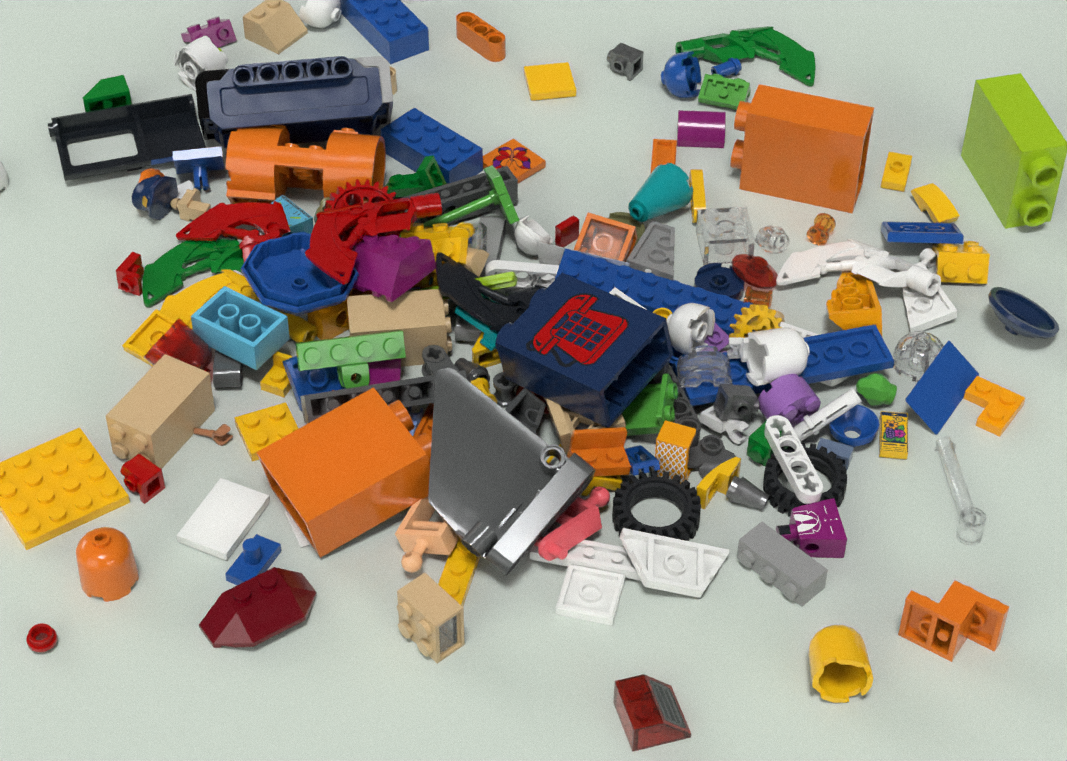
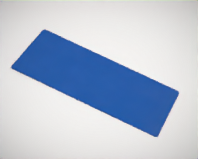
M948 340L905 401L937 435L963 399L966 389L976 376H979V373Z

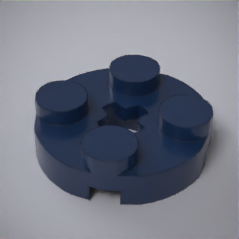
M710 263L699 268L694 279V287L726 295L736 300L742 299L745 278L739 269L731 265L730 268L721 267L722 263Z

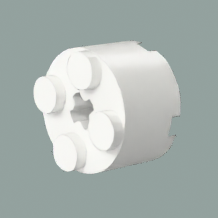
M207 36L194 40L174 55L175 66L178 65L181 70L178 72V75L192 90L201 89V91L207 89L209 81H219L226 74L228 58L224 52L218 50Z

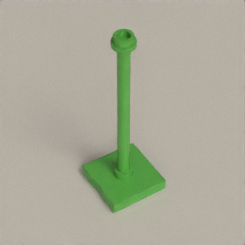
M491 165L484 168L492 189L489 191V195L423 224L424 227H433V224L436 223L448 224L491 204L499 206L501 213L510 224L519 221L502 176Z

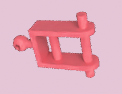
M596 487L590 492L589 498L584 500L578 497L555 521L561 524V526L545 537L542 536L534 544L538 547L539 555L548 561L556 558L563 560L567 557L569 549L600 530L602 524L599 507H604L609 503V491L604 487Z

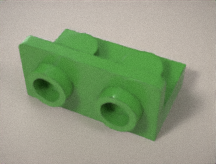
M705 74L698 102L737 110L739 102H746L747 97L750 96V83L740 78L729 79L724 78L720 74Z

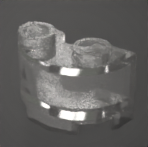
M709 345L695 346L692 348L691 353L686 354L684 357L680 356L678 359L677 374L679 388L698 387L702 382L706 381L711 382L714 387H719L720 384L733 385L729 356L718 352V347Z

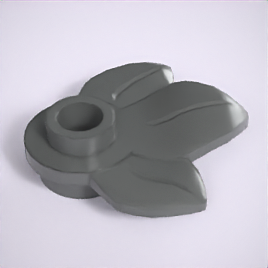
M707 435L699 441L698 446L690 448L688 468H698L700 476L704 478L715 467L736 457V455L725 449L721 438L715 435Z

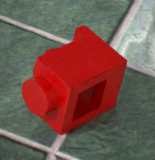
M137 454L122 465L120 473L125 477L124 483L126 487L132 492L136 491L140 495L142 503H147L165 489L162 469L141 454Z

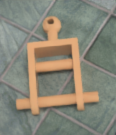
M428 496L411 506L395 532L403 551L406 552L402 556V567L410 573L417 572L421 568L423 563L422 555L424 553L450 555L460 538L445 521H429L435 509L429 504Z

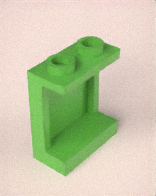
M669 373L663 374L661 383L647 384L622 412L626 424L625 428L628 432L627 436L657 434L660 432L665 420L674 421L675 410L673 405L674 399L678 398V387L676 383H673Z

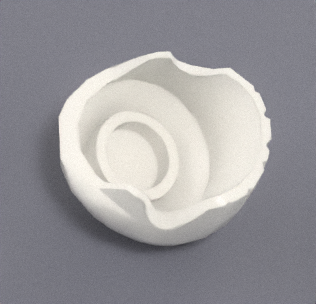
M527 215L520 218L516 224L515 240L520 250L526 254L538 255L537 241L552 244L554 239L534 219L526 221L529 217Z

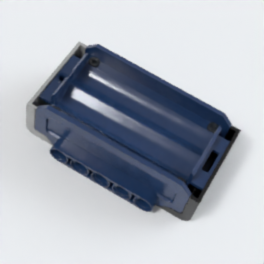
M336 56L242 64L232 69L203 71L195 78L198 117L204 140L215 139L226 150L231 131H237L239 128L284 125L290 133V143L301 144L328 141L330 134L334 130H341L342 128L353 129L358 134L373 135L380 125L391 123L393 94L390 67L388 61L381 56L354 59Z

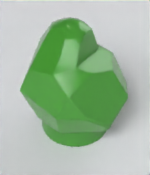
M874 373L859 379L856 383V390L859 394L863 395L870 405H882L883 403L890 405L895 398L897 386L891 384L883 374Z

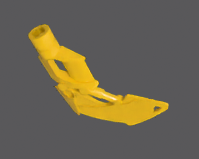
M230 269L221 270V274L203 279L176 295L167 296L160 311L193 329L191 316L224 286L259 303L261 301L244 276ZM278 311L288 317L289 336L297 343L313 341L317 334L316 326L300 316Z

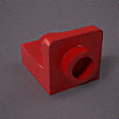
M131 252L116 269L118 289L138 296L142 293L141 277L144 273L141 254Z

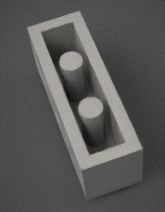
M764 522L759 523L739 539L737 559L744 566L751 568L759 574L765 582L775 586L788 599L795 601L801 607L825 588L828 569Z

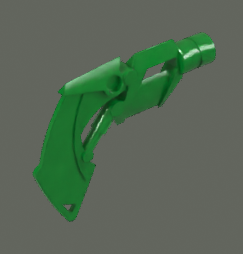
M772 26L731 30L730 34L722 33L679 41L675 46L676 54L693 51L692 58H704L717 63H725L731 57L734 59H751L756 55L764 59L767 58L775 61L777 65H780V70L807 86L814 85L816 70L814 52L806 50L791 38L773 30L774 27ZM720 44H722V45L725 46V47H720V48H713V47H711V46L720 45ZM766 48L775 50L778 54L768 51Z
M218 237L216 241L186 240L167 251L154 263L147 264L144 268L142 283L144 306L150 307L184 286L182 281L198 272L202 273L211 269L212 273H218L224 269L241 272L244 260L242 249H239L238 239ZM206 258L204 260L196 262L195 265L185 268L186 264L190 262Z

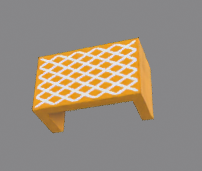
M664 421L656 438L655 457L659 460L660 470H657V477H662L663 471L670 472L669 479H673L675 474L681 476L680 484L688 480L693 469L688 468L690 446L696 435L695 428Z

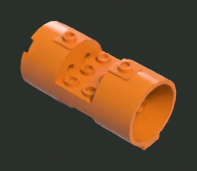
M284 125L239 128L237 131H231L227 146L226 170H228V176L231 178V181L226 182V196L231 204L245 202L271 204L281 195L285 196L287 187L323 190L325 198L330 197L331 192L336 193L338 186L345 190L346 182L355 186L356 179L359 180L361 185H364L366 179H369L370 186H374L378 181L379 188L382 189L384 187L386 167L383 136L358 134L353 129L342 128L341 130H334L330 134L326 150H324V148L316 145H311L309 148H300L298 145L290 143V133ZM367 199L363 200V205L368 202Z

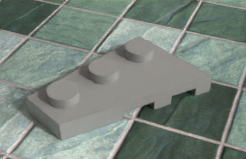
M652 220L626 262L633 269L645 272V269H650L656 276L673 280L675 228Z

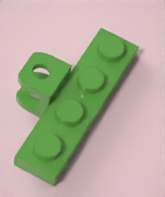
M402 330L295 343L299 371L337 366L339 383L346 389L367 386L369 384V367L367 362L406 358ZM356 373V378L351 381V376Z

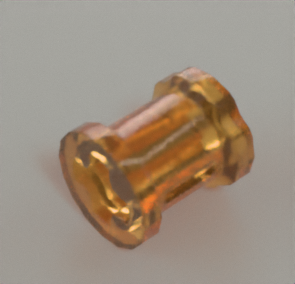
M826 213L818 214L814 219V226L810 227L807 231L809 241L815 245L826 244L829 239L828 234L836 227L835 219Z
M747 286L743 303L750 302L757 305H767L768 309H770L773 291L753 290L751 286Z

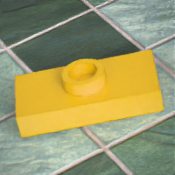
M895 152L888 153L881 188L905 192L912 155Z

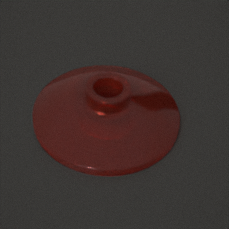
M738 254L733 258L731 264L734 272L747 284L760 289H772L777 285L776 279L778 274L764 258L751 254Z

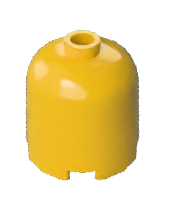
M831 625L824 627L814 635L810 641L808 654L812 686L820 693V697L833 703L849 702V697L855 696L860 692L862 696L865 695L872 687L873 673L861 634L845 625Z

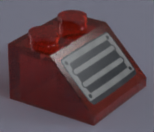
M645 674L614 682L613 703L632 752L691 738L690 729L671 685Z

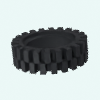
M651 470V477H647L646 473L640 472L639 480L632 475L629 477V483L624 480L620 484V489L617 488L615 491L612 512L614 529L616 532L619 531V537L622 529L626 528L689 541V538L693 539L695 537L700 522L701 500L700 496H697V490L695 487L690 488V482L687 480L680 484L681 476L675 474L673 479H669L670 472L663 471L662 477H657V471ZM663 497L675 502L680 507L682 515L679 520L671 525L656 527L639 522L633 516L630 509L640 499Z

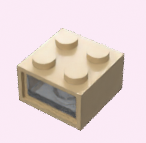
M425 572L397 590L399 631L405 638H410L414 641L424 656H429L438 664L465 645L464 608Z

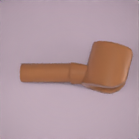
M222 424L216 431L194 428L193 431L196 435L213 438L220 446L226 444L233 437L227 434L231 428L226 424Z

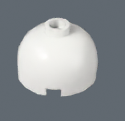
M308 0L305 7L301 5L299 17L302 22L316 28L327 27L340 18L342 12L340 9L341 2L340 0Z
M696 303L684 304L677 308L667 318L672 347L676 351L694 358L700 356L708 346L707 343H704L706 336H712L714 331V311L710 307Z

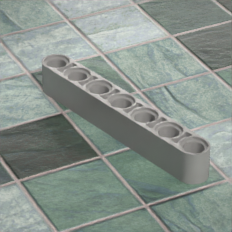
M482 215L480 217L473 248L489 253L480 277H485L486 264L493 260H500L506 232V218ZM458 315L455 326V340L476 342L482 331Z

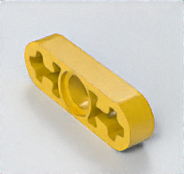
M690 169L689 187H693V198L690 201L692 223H705L706 201L703 170Z

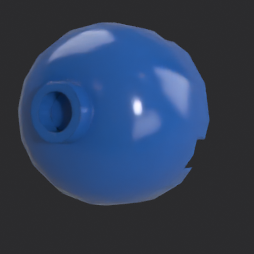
M693 51L674 54L668 59L664 71L661 72L663 85H666L667 89L676 97H697L700 93V89L696 90L697 83H701V70L697 57L692 58L691 56L694 54Z

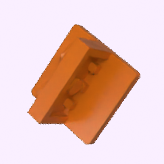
M625 427L574 430L567 457L570 458L573 453H576L596 469L594 477L629 475L631 465L624 449L628 432Z

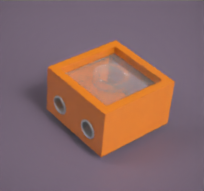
M588 212L574 250L626 262L638 238L636 227Z

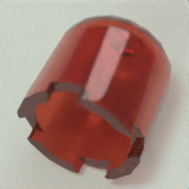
M179 317L144 356L153 366L166 354L201 370L210 372L211 370L208 366L212 361L213 354L209 345Z

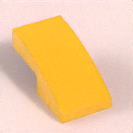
M934 183L911 190V194L921 212L927 210L933 223H951L959 218L960 215L956 208Z
M734 457L718 465L697 485V496H700L702 509H706L717 491L726 495L734 476L739 477L741 458Z

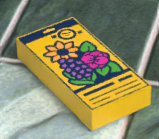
M881 411L879 417V457L907 459L908 413Z

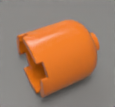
M101 527L86 533L79 541L76 548V558L81 587L88 597H92V595L102 597L105 602L119 600L131 592V587L138 581L139 575L131 542L127 536L115 528Z

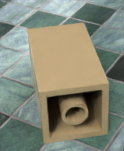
M439 289L407 291L393 302L387 301L385 295L380 297L373 296V294L347 297L350 336L397 330L403 331L406 358H400L401 367L423 365L422 351L429 345H438L446 353L452 352L451 336H447L448 333H451L450 317H445V315H449L448 299L442 298Z
M164 354L106 415L113 454L126 460H131L137 454H141L162 469L194 434V428H200L215 411L210 373Z

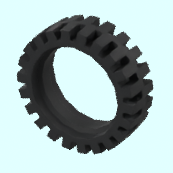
M801 443L815 470L826 475L832 482V487L827 492L822 493L820 501L834 498L837 507H840L847 487V469L843 466V461L840 458L836 459V454L832 451L827 454V448L823 446L817 450V444L810 443L808 448L805 446V443ZM788 446L787 449L781 447L784 452L791 453L795 451L791 446ZM772 453L765 466L763 491L770 495L768 500H770V505L773 508L778 506V512L782 514L788 511V517H790L791 510L794 507L807 504L799 501L794 492L782 486L778 476L783 470L776 456Z

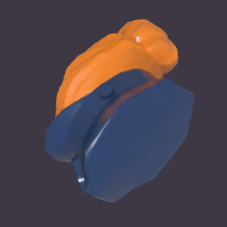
M150 168L142 171L139 182L131 196L134 207L147 211L150 218L162 219L172 209L170 205L171 200L178 195L176 178L165 176L159 169Z

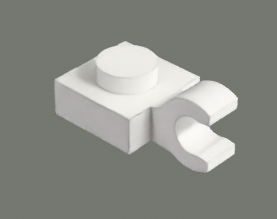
M713 406L701 412L700 422L711 430L719 433L726 431L731 441L736 444L746 440V437L739 433V431L744 432L749 428L746 422L737 419L722 421Z

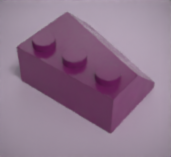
M378 234L375 236L366 235L362 241L353 247V251L358 253L354 267L359 273L353 288L362 292L371 290L373 296L376 297L385 295L386 300L389 302L396 300L436 269L435 257L429 239H419L417 236L400 238L397 235L387 237L378 236Z

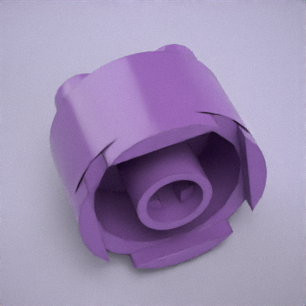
M787 374L775 379L770 383L773 388L767 393L763 390L758 397L759 410L766 419L776 415L783 416L788 419L792 427L804 420L803 417L807 414L811 416L817 412L821 404L820 399L805 379L797 374Z

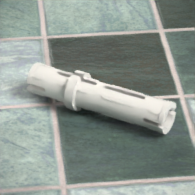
M852 387L849 391L828 403L811 416H808V414L804 416V420L794 426L793 429L801 442L812 434L817 435L820 433L819 430L857 404L862 403Z

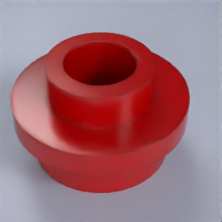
M36 624L28 632L26 638L27 645L35 652L48 651L57 642L56 631L48 624Z

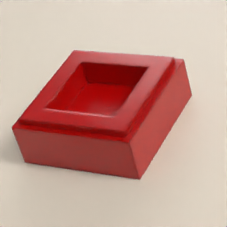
M573 215L555 226L556 246L564 248L578 239L580 219Z

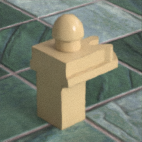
M195 188L193 190L187 189L182 199L174 198L170 203L173 209L179 210L180 219L188 222L195 220L211 209L210 204L200 202V191Z

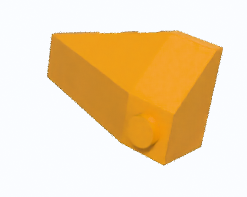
M843 271L837 281L836 290H833L831 293V300L826 302L829 319L843 330L876 325L882 336V309L872 280L862 275L851 273L852 271Z

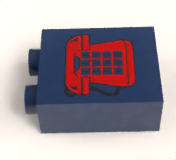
M561 273L547 289L541 288L536 291L530 301L529 308L514 323L505 324L500 329L495 342V347L507 380L606 428L613 424L673 356L666 318L565 273Z

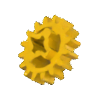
M750 304L749 308L742 307V315H734V318L737 320L736 324H730V327L734 329V333L729 334V338H746L752 330L763 331L782 328L778 326L782 318L774 317L776 310L768 309L767 305Z

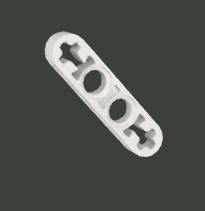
M493 260L486 264L485 276L495 275V272H498V274L511 271L515 272V274L525 272L529 275L525 278L517 277L516 288L535 287L534 285L536 284L548 288L555 280L559 265ZM545 274H550L554 276L550 280L541 279V277Z
M783 416L769 417L765 424V437L796 497L804 504L819 502L823 491L822 481L792 425ZM791 446L795 451L791 453L784 452L781 447ZM801 466L806 472L796 473L791 468Z

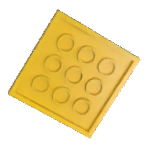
M80 427L0 462V511L26 550L130 503L129 495Z

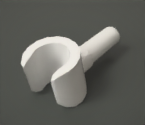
M931 248L924 249L919 257L926 267L932 268L936 265V253Z

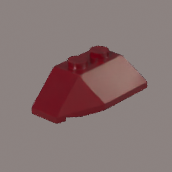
M273 567L223 592L200 622L199 628L213 648H222V646L254 647L305 621L317 596V592L302 573Z

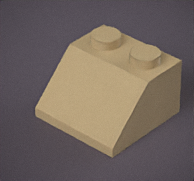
M265 0L243 16L245 39L276 54H280L308 34V29L288 2L283 0Z

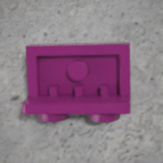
M219 16L206 20L207 24L200 26V24L187 27L186 32L181 33L183 42H193L198 38L207 36L217 48L236 41L230 19H220Z

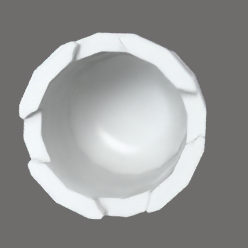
M784 327L748 333L749 336L741 341V362H747L750 373H746V377L755 386L769 384L787 374L800 375L806 368L810 353L809 346L801 334L792 328Z

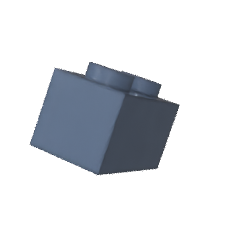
M820 438L816 449L819 450L823 446L827 448V454L831 451L834 452L836 459L840 458L843 461V466L848 470L854 447Z

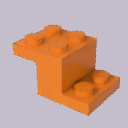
M955 580L939 603L911 590L905 600L898 635L951 662L967 638L995 652L1000 644L1009 606Z

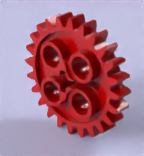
M356 179L355 186L346 182L345 190L338 186L336 193L331 192L330 200H326V209L324 211L349 206L348 204L362 203L363 205L364 199L372 203L393 200L396 197V192L388 194V186L380 189L378 181L374 186H370L369 179H366L364 185H361L359 180ZM405 209L385 212L382 216L405 213ZM349 228L341 234L339 238L342 242L349 238L354 228ZM403 230L378 233V236L397 235L399 237ZM363 237L358 242H356L355 245L362 241Z

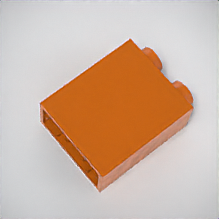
M759 84L752 102L740 101L735 115L734 130L745 132L744 140L737 139L735 141L730 163L732 168L741 169L739 189L853 214L863 185L874 107Z
M374 387L256 452L271 489L320 558L428 496L432 440L426 433L414 438L409 432L414 429L413 421L401 401L396 400L387 405Z

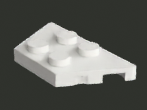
M623 528L620 533V539L644 587L698 598L702 596L729 554V549Z

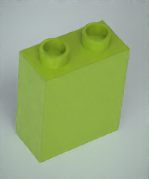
M1021 73L975 80L961 152L962 159L1005 229L1025 225L1033 227L1044 222H1050L1067 155V141Z

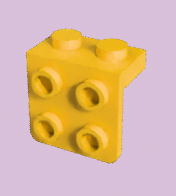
M964 241V245L949 243L932 244V250L937 255L935 274L941 277V282L987 284L990 254L983 246L979 245V242Z

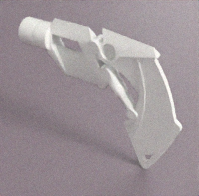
M847 238L846 242L828 244L804 252L792 253L782 266L776 279V284L786 285L820 277V274H826L828 271L841 270V272L852 271L851 273L862 275L879 283L878 285L907 286L927 296H933L939 290L941 277L903 259L889 256L891 252ZM891 269H896V270H899V271H901V272H897V273H896V272L891 271Z

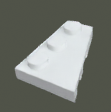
M922 261L914 264L928 270ZM907 286L901 287L910 335L957 318V309L941 287L933 296H927Z

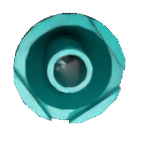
M672 163L658 165L629 202L628 209L632 218L639 222H645L688 205L693 198V187L688 185L687 180L689 177L680 167Z

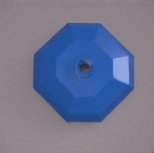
M306 232L292 233L255 245L241 267L242 274L263 305L296 316L338 305L345 301L357 281L359 273L354 267L349 283L341 284L320 270L305 256V251L310 248L311 234Z

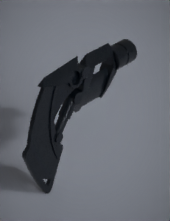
M441 252L436 254L435 267L440 294L449 297L467 313L491 326L489 330L500 331L505 324L514 323L529 308L530 301L536 291L541 288L547 289V287L536 284L534 285L535 287L520 290H505V293L496 289L493 290L482 285L479 280H475L477 275ZM481 294L491 298L492 301L497 302L499 304L484 299L481 296Z

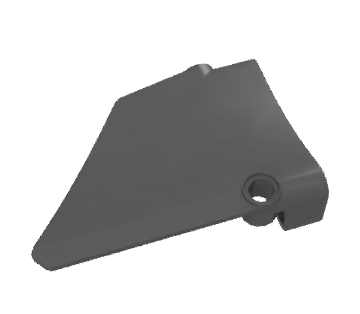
M453 368L439 369L435 378L428 492L429 504L460 537L461 543L472 554L479 558L484 557L507 576L551 525L587 488L594 477L596 469L576 453H573L568 458L560 446L555 444L548 445ZM547 456H555L558 458L559 463L557 465H549L546 463L545 458Z

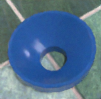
M858 404L829 423V430L832 436L839 442L852 447L870 443L876 437L879 429V420L876 414L869 408ZM855 431L860 436L849 438L845 435V432Z

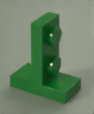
M433 155L425 156L416 173L393 175L386 186H388V194L396 192V197H406L447 183Z

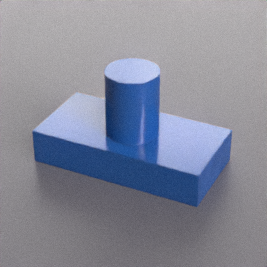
M258 534L254 538L246 539L242 545L243 552L225 573L226 581L239 585L267 571L282 552L281 544Z

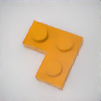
M976 376L964 394L965 400L985 408L977 418L976 426L999 437L1015 418L1025 402V397L979 376Z

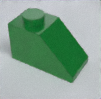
M124 75L101 79L82 97L85 112L132 104L130 90Z

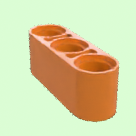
M461 12L456 16V36L461 42L491 62H499L505 59L506 38L503 33L471 12Z

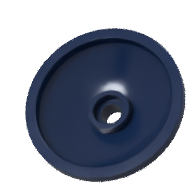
M994 287L989 292V303L994 313L1005 325V329L1011 334L1046 339L1054 337L1058 333L1059 325L1045 309L1029 298L1002 287Z

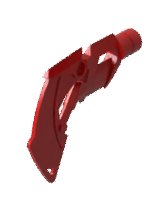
M439 193L411 196L410 198L374 203L367 202L364 205L358 203L317 213L318 220L311 233L310 248L305 251V256L331 278L341 284H347L358 257V253L352 251L351 248L363 235L375 236L378 233L403 229L408 231L418 218L441 215L442 204ZM408 209V212L382 216L385 212ZM357 225L350 233L349 238L342 242L339 238L341 234L350 227Z
M274 201L273 204L245 202L228 205L219 203L186 225L176 234L178 240L216 241L222 234L224 237H237V239L242 240L239 249H242L245 262L255 245L269 239L280 238L283 234L290 232L283 206L279 202ZM242 224L250 225L259 229L264 235H260L256 229L249 231L241 228L236 229L235 227Z

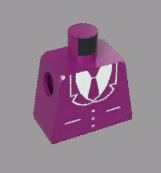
M834 498L794 507L791 510L789 525L776 526L777 533L788 541H793L796 547L810 557L844 558L847 537Z

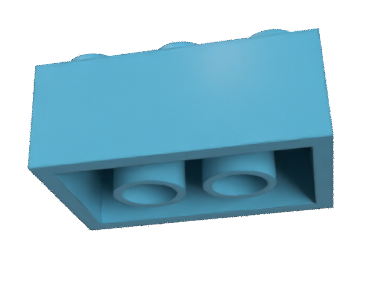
M226 286L191 316L195 340L255 370H258L290 340L288 317Z

